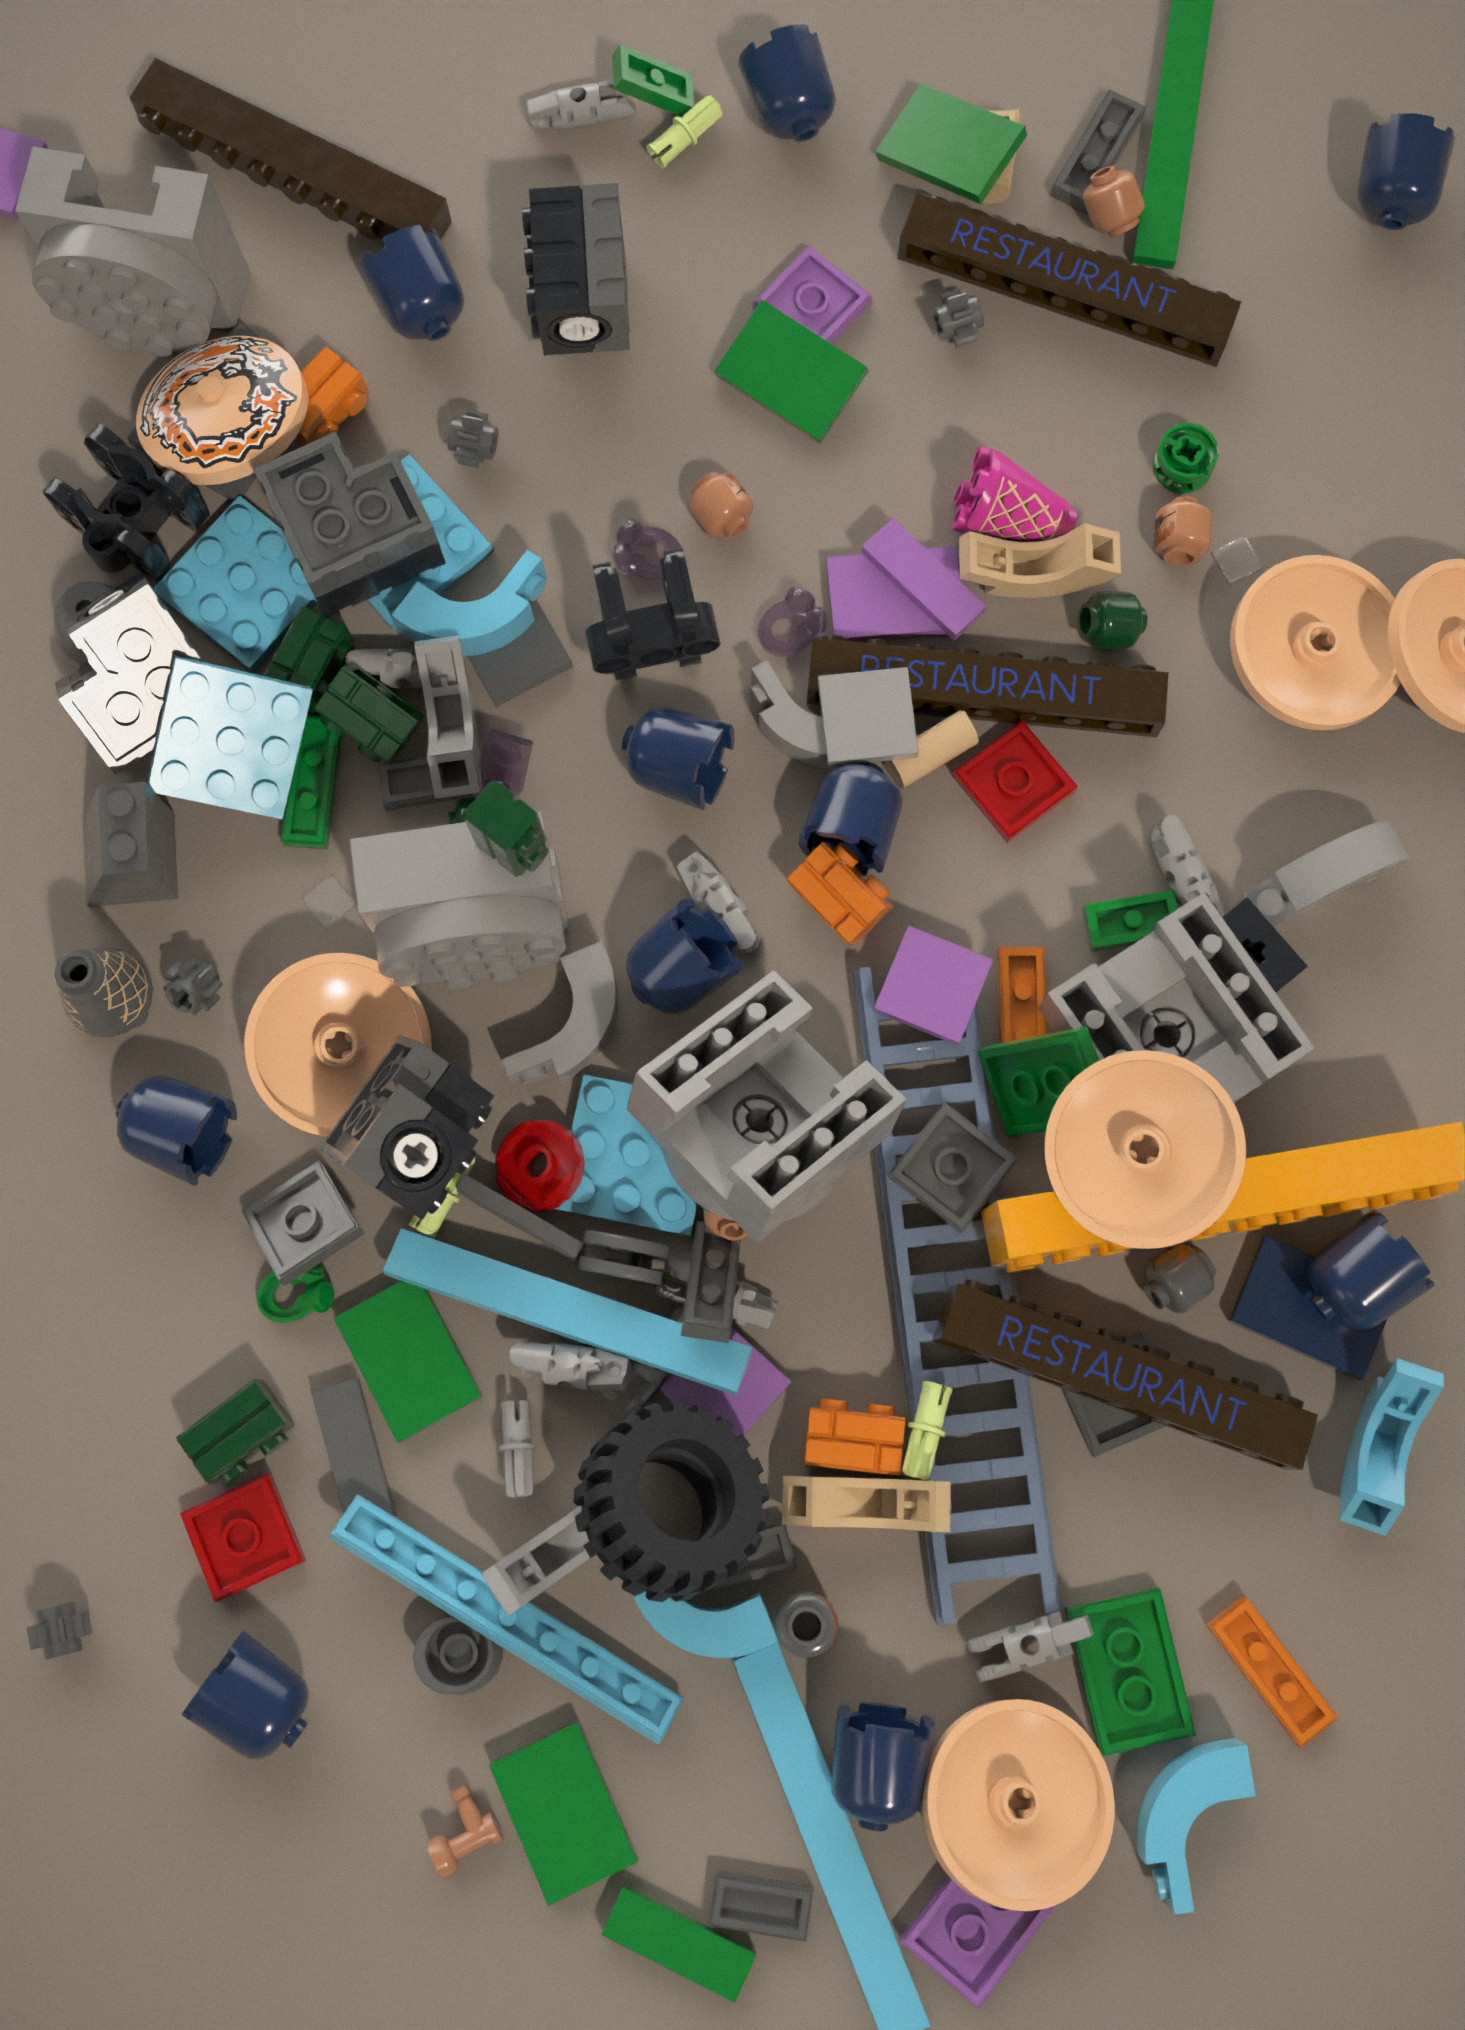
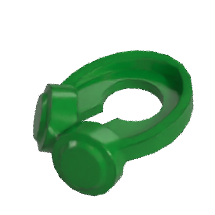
M321 1262L290 1282L292 1286L302 1282L308 1284L305 1293L297 1296L294 1306L290 1309H283L278 1305L275 1294L278 1286L282 1283L278 1280L274 1271L269 1273L261 1282L257 1293V1304L261 1313L271 1321L289 1323L299 1321L312 1312L324 1313L328 1311L333 1304L334 1289L331 1283L323 1280L326 1273L325 1265Z

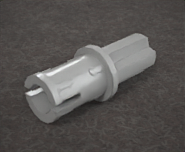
M519 1400V1403H517L518 1421L515 1420V1401L500 1403L502 1408L503 1445L498 1446V1451L503 1452L505 1494L511 1498L527 1497L533 1493L532 1450L536 1449V1444L531 1443V1401Z

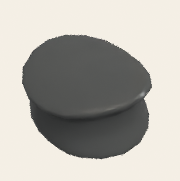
M451 1615L430 1624L419 1636L413 1653L414 1669L422 1683L435 1692L453 1695L474 1692L488 1684L498 1673L503 1659V1648Z

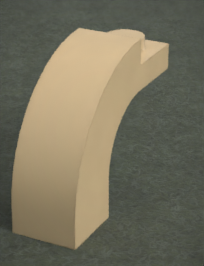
M1084 523L1069 533L1051 540L1013 542L968 531L959 537L960 579L985 585V594L1003 597L1039 598L1087 590L1121 575L1120 532Z
M783 1476L782 1525L950 1532L951 1482L891 1478Z

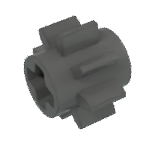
M960 288L941 294L942 303L939 304V307L932 310L934 327L940 340L949 339V342H954L956 347L976 341L974 333L978 332V328L984 326L983 311L978 298L975 295L967 297V293H962Z
M468 410L467 415H463L462 419L454 418L452 420L447 446L449 451H454L455 456H459L458 464L478 468L479 463H483L484 458L493 459L498 443V428L490 426L491 422H487L488 414Z
M189 957L184 963L177 961L165 973V976L170 980L163 987L166 998L170 1005L180 1012H191L195 1016L201 1009L209 1011L221 999L216 992L223 983L220 981L217 970L207 961L195 960L193 957Z
M74 1602L37 1611L39 1624L26 1627L30 1650L43 1647L45 1660L83 1650L80 1637L93 1634L89 1612L76 1614Z

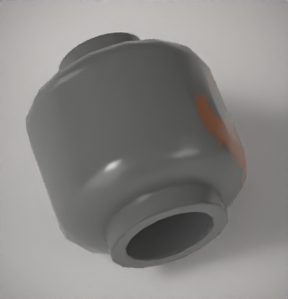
M1175 1244L1152 1259L1145 1267L1144 1272L1147 1285L1144 1286V1291L1151 1303L1158 1309L1166 1307L1174 1313H1185L1211 1294L1214 1289L1213 1277L1216 1275V1270L1210 1258L1199 1247Z
M797 1591L787 1596L779 1605L775 1615V1633L780 1644L790 1654L800 1658H812L826 1652L834 1643L838 1631L837 1616L831 1603L822 1595L813 1591Z

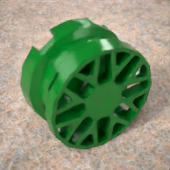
M1181 423L1169 428L1162 435L1153 459V472L1158 482L1167 490L1178 494L1193 493L1201 489L1209 481L1219 456L1216 447L1218 443L1213 434L1203 426L1193 423ZM1161 468L1162 473H1158L1157 470ZM1161 477H1167V481L1164 482ZM1170 480L1176 482L1173 487L1168 485ZM1187 484H1192V489H1188ZM1178 485H1182L1183 489H1178Z

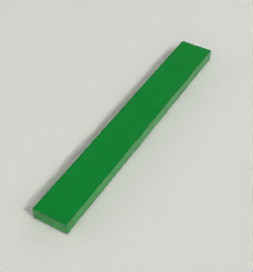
M1214 0L1170 1L1142 189L1145 208L1139 216L1140 222L1137 224L1131 263L1171 270L1174 269L1176 263Z

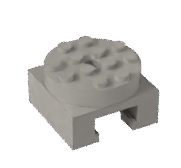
M32 147L15 211L38 248L32 272L33 286L41 299L50 307L49 312L54 317L71 322L94 335L104 338L105 342L115 349L129 350L133 347L148 350L161 357H170L172 352L186 351L204 343L209 336L210 329L231 332L238 325L251 272L209 174L155 166L152 184L156 190L157 198L153 214L150 216L106 209L96 192L99 180L86 155Z
M537 811L547 839L546 847L549 849L548 854L534 871L529 872L526 870L522 876L519 875L517 877L498 863L497 858L492 859L476 846L466 822L350 839L358 913L375 936L378 969L382 975L393 979L395 986L403 987L419 983L446 982L448 989H463L473 986V980L491 978L492 982L495 983L514 981L519 978L518 972L537 966L552 965L560 961L559 955L566 948L564 931H568L559 861L555 849L549 847L548 829L542 811Z
M1205 893L1197 896L1157 922L1154 926L1155 931L1098 967L1096 963H1093L1048 992L1038 1007L1054 1032L1087 1026L1099 1061L1106 1057L1129 1051L1149 1050L1173 1054L1198 1065L1221 1084L1233 1102L1241 1099L1315 1049ZM1160 1028L1168 1031L1172 1036L1173 1046L1165 1048L1156 1043L1151 1047L1150 1044L1155 1040L1153 1035L1154 1029Z
M774 970L637 1071L626 1109L661 1145L666 1165L681 1189L706 1210L725 1219L735 1221L757 1244L783 1222L797 1218L817 1206L831 1191L839 1176L890 1135L907 1101L867 1060L846 1077L838 1073L796 1031L798 1026L810 1018L813 1008ZM748 1128H756L762 1133L755 1132L752 1129L749 1132L747 1130Z

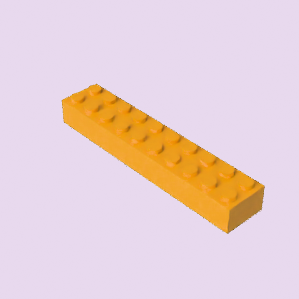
M1462 1122L1246 1158L1243 1177L1231 1204L1215 1223L1205 1231L1189 1239V1241L1216 1237L1217 1234L1230 1232V1225H1233L1234 1233H1242L1276 1224V1217H1278L1279 1226L1307 1221L1309 1218L1324 1215V1218L1349 1214L1352 1211L1364 1208L1374 1210L1395 1206L1397 1203L1410 1200L1420 1202L1460 1192L1458 1183L1465 1181V1133ZM1055 1191L998 1200L981 1211L991 1266L1005 1265L1007 1273L1035 1268L1037 1265L1044 1264L1043 1258L1051 1257L1052 1264L1057 1265L1081 1260L1080 1258L1091 1256L1090 1250L1097 1249L1098 1257L1126 1252V1250L1134 1249L1114 1244L1088 1231L1064 1208Z

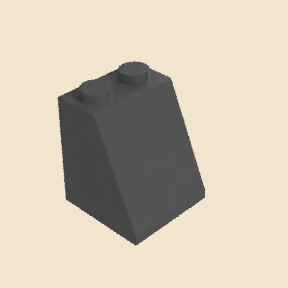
M145 781L98 786L84 817L86 905L88 907L178 899L175 814Z

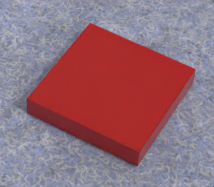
M1023 720L952 773L954 780L1006 843L1010 842L1075 793L1078 788L1077 784Z
M266 1473L180 1513L215 1603L307 1561L271 1473Z

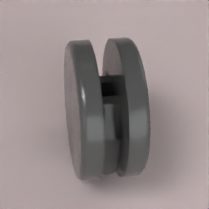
M585 1231L583 1243L588 1244L582 1249L585 1257L580 1256L578 1268L580 1270L651 1284H663L664 1272L643 1268L645 1255L668 1259L669 1246L605 1232Z

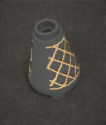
M93 948L68 952L57 962L55 979L63 1009L75 1027L92 1036L114 1037L127 1033L132 1028L139 1027L145 1023L151 1006L153 986L148 970L138 958L121 949Z

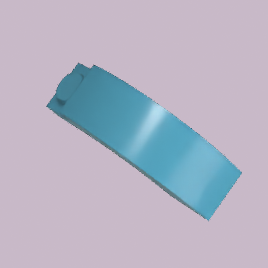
M526 550L495 591L482 599L471 602L448 600L417 581L392 613V619L399 633L414 643L415 641L460 635L464 656L479 655L499 649L518 638L535 621L528 601H535L545 588L547 576L542 559Z
M1396 1358L1385 1378L1377 1376L1359 1414L1346 1457L1340 1490V1521L1386 1536L1405 1507V1473L1408 1457L1422 1421L1444 1388L1443 1373Z
M646 1590L634 1596L635 1602L645 1619L661 1636L675 1646L697 1655L711 1658L740 1657L760 1651L779 1642L760 1592L729 1606L719 1608L700 1606L690 1600L675 1602L671 1598L663 1602L650 1601L645 1597Z
M1237 1738L1204 1743L1181 1753L1170 1761L1156 1776L1142 1802L1136 1833L1137 1855L1146 1865L1159 1863V1868L1152 1869L1155 1893L1158 1900H1165L1166 1906L1175 1915L1194 1912L1185 1855L1186 1838L1194 1820L1202 1811L1215 1803L1256 1797L1248 1747Z

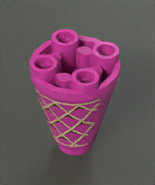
M982 445L979 446L971 464L972 476L969 482L963 480L960 482L953 499V506L959 507L952 522L953 530L962 534L972 531L995 538L1031 542L1051 540L1074 530L1078 511L1070 508L1067 500L1000 451L992 448L989 449Z

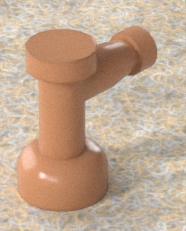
M468 1785L450 1794L453 1802L457 1803L460 1818L466 1832L452 1840L439 1835L426 1842L431 1860L438 1874L443 1879L457 1870L459 1858L490 1841L495 1845L504 1840L500 1826L492 1812L482 1817L477 1805L470 1796L472 1793Z

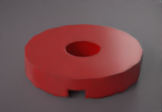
M530 1120L519 1124L506 1135L497 1152L496 1162H499L498 1174L495 1173L498 1187L508 1200L530 1211L545 1212L560 1207L570 1199L582 1180L585 1165L582 1146L574 1133L553 1120ZM544 1153L547 1157V1167L540 1176L534 1177L531 1173V1163L537 1155Z

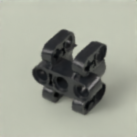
M96 423L85 437L84 444L97 464L117 481L116 485L97 509L80 487L75 490L57 477L51 479L42 493L59 516L83 534L82 543L84 549L101 570L107 573H117L131 564L146 577L158 582L171 563L157 543L152 544L150 542L169 516L174 517L184 526L196 532L209 517L210 512L197 490L183 477L169 469H166L164 473L161 472L148 455L144 456L140 451L128 447L113 431L102 424ZM141 508L136 515L126 517L131 510ZM114 541L109 549L100 551L105 543Z
M682 547L664 550V558L660 559L664 576L662 582L667 603L626 611L616 568H612L610 561L592 565L603 621L589 626L585 633L593 670L596 673H614L615 680L617 681L636 677V669L678 661L680 668L702 663L701 655L715 651L720 647L721 642L713 606L707 602H695Z

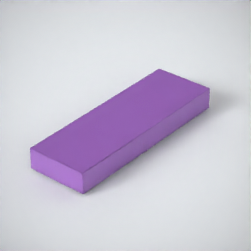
M894 518L862 546L861 553L954 641L985 613L987 606Z

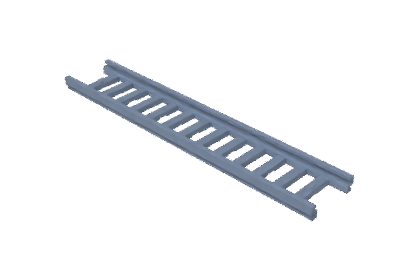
M871 967L859 968L858 971H853L864 1061L867 1060L884 1077V1066L968 1057L971 1082L898 1090L907 1099L902 1110L941 1106L944 1102L948 1105L974 1102L977 1127L996 1141L988 1080L977 1052L983 1048L977 1002L964 1031L965 1037L961 1039L958 1046L945 1040L881 1047L878 1022L891 1021L893 1019L873 1011L876 1002ZM891 1131L890 1135L875 1147L910 1422H914L923 1381L943 1385L942 1387L1012 1379L1016 1408L945 1416L942 1430L946 1432V1436L1019 1427L1023 1455L935 1466L934 1459L928 1480L949 1481L951 1484L1025 1476L1029 1504L950 1513V1532L924 1531L936 1624H956L951 1584L1038 1573L1044 1612H1058V1610H1061L1029 1376L991 1362L923 1370L919 1342L932 1341L939 1320L919 1323L916 1321L913 1295L945 1292L949 1290V1287L956 1284L964 1285L966 1279L988 1286L999 1285L1001 1299L1009 1301L1010 1296L1018 1297L1014 1272L1007 1273L1005 1265L911 1276L908 1248L986 1240L982 1220L971 1221L961 1234L948 1224L910 1229L904 1228L901 1203L918 1200L890 1180L887 1175L896 1164L895 1157L902 1156L919 1134L893 1137ZM1002 1182L987 1200L988 1206L998 1200H1004ZM1032 1524L1036 1553L948 1563L944 1534Z

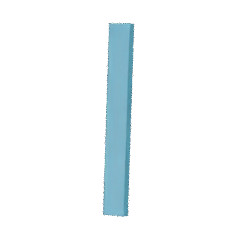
M402 1228L383 1268L386 1276L735 1396L738 1394L753 1352L752 1347L729 1340V1343L681 1336L682 1323Z
M359 1494L356 1495L330 1534V1540L658 1745L662 1741L684 1700L683 1697L530 1601L508 1616L501 1604L492 1595L489 1585L481 1575L482 1571Z
M779 1643L734 1659V1665L878 2030H923L930 2027L929 2019L848 1816L838 1806L832 1795L831 1773Z

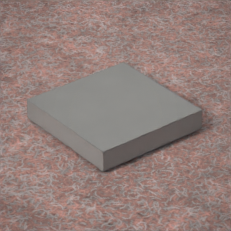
M908 667L818 676L828 767L917 758L918 746Z

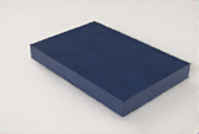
M1268 1235L1263 1236L1228 1322L1357 1380H1364L1387 1319L1368 1330L1348 1328L1335 1317L1327 1322L1309 1300V1298L1316 1294L1309 1283L1308 1268L1314 1256Z

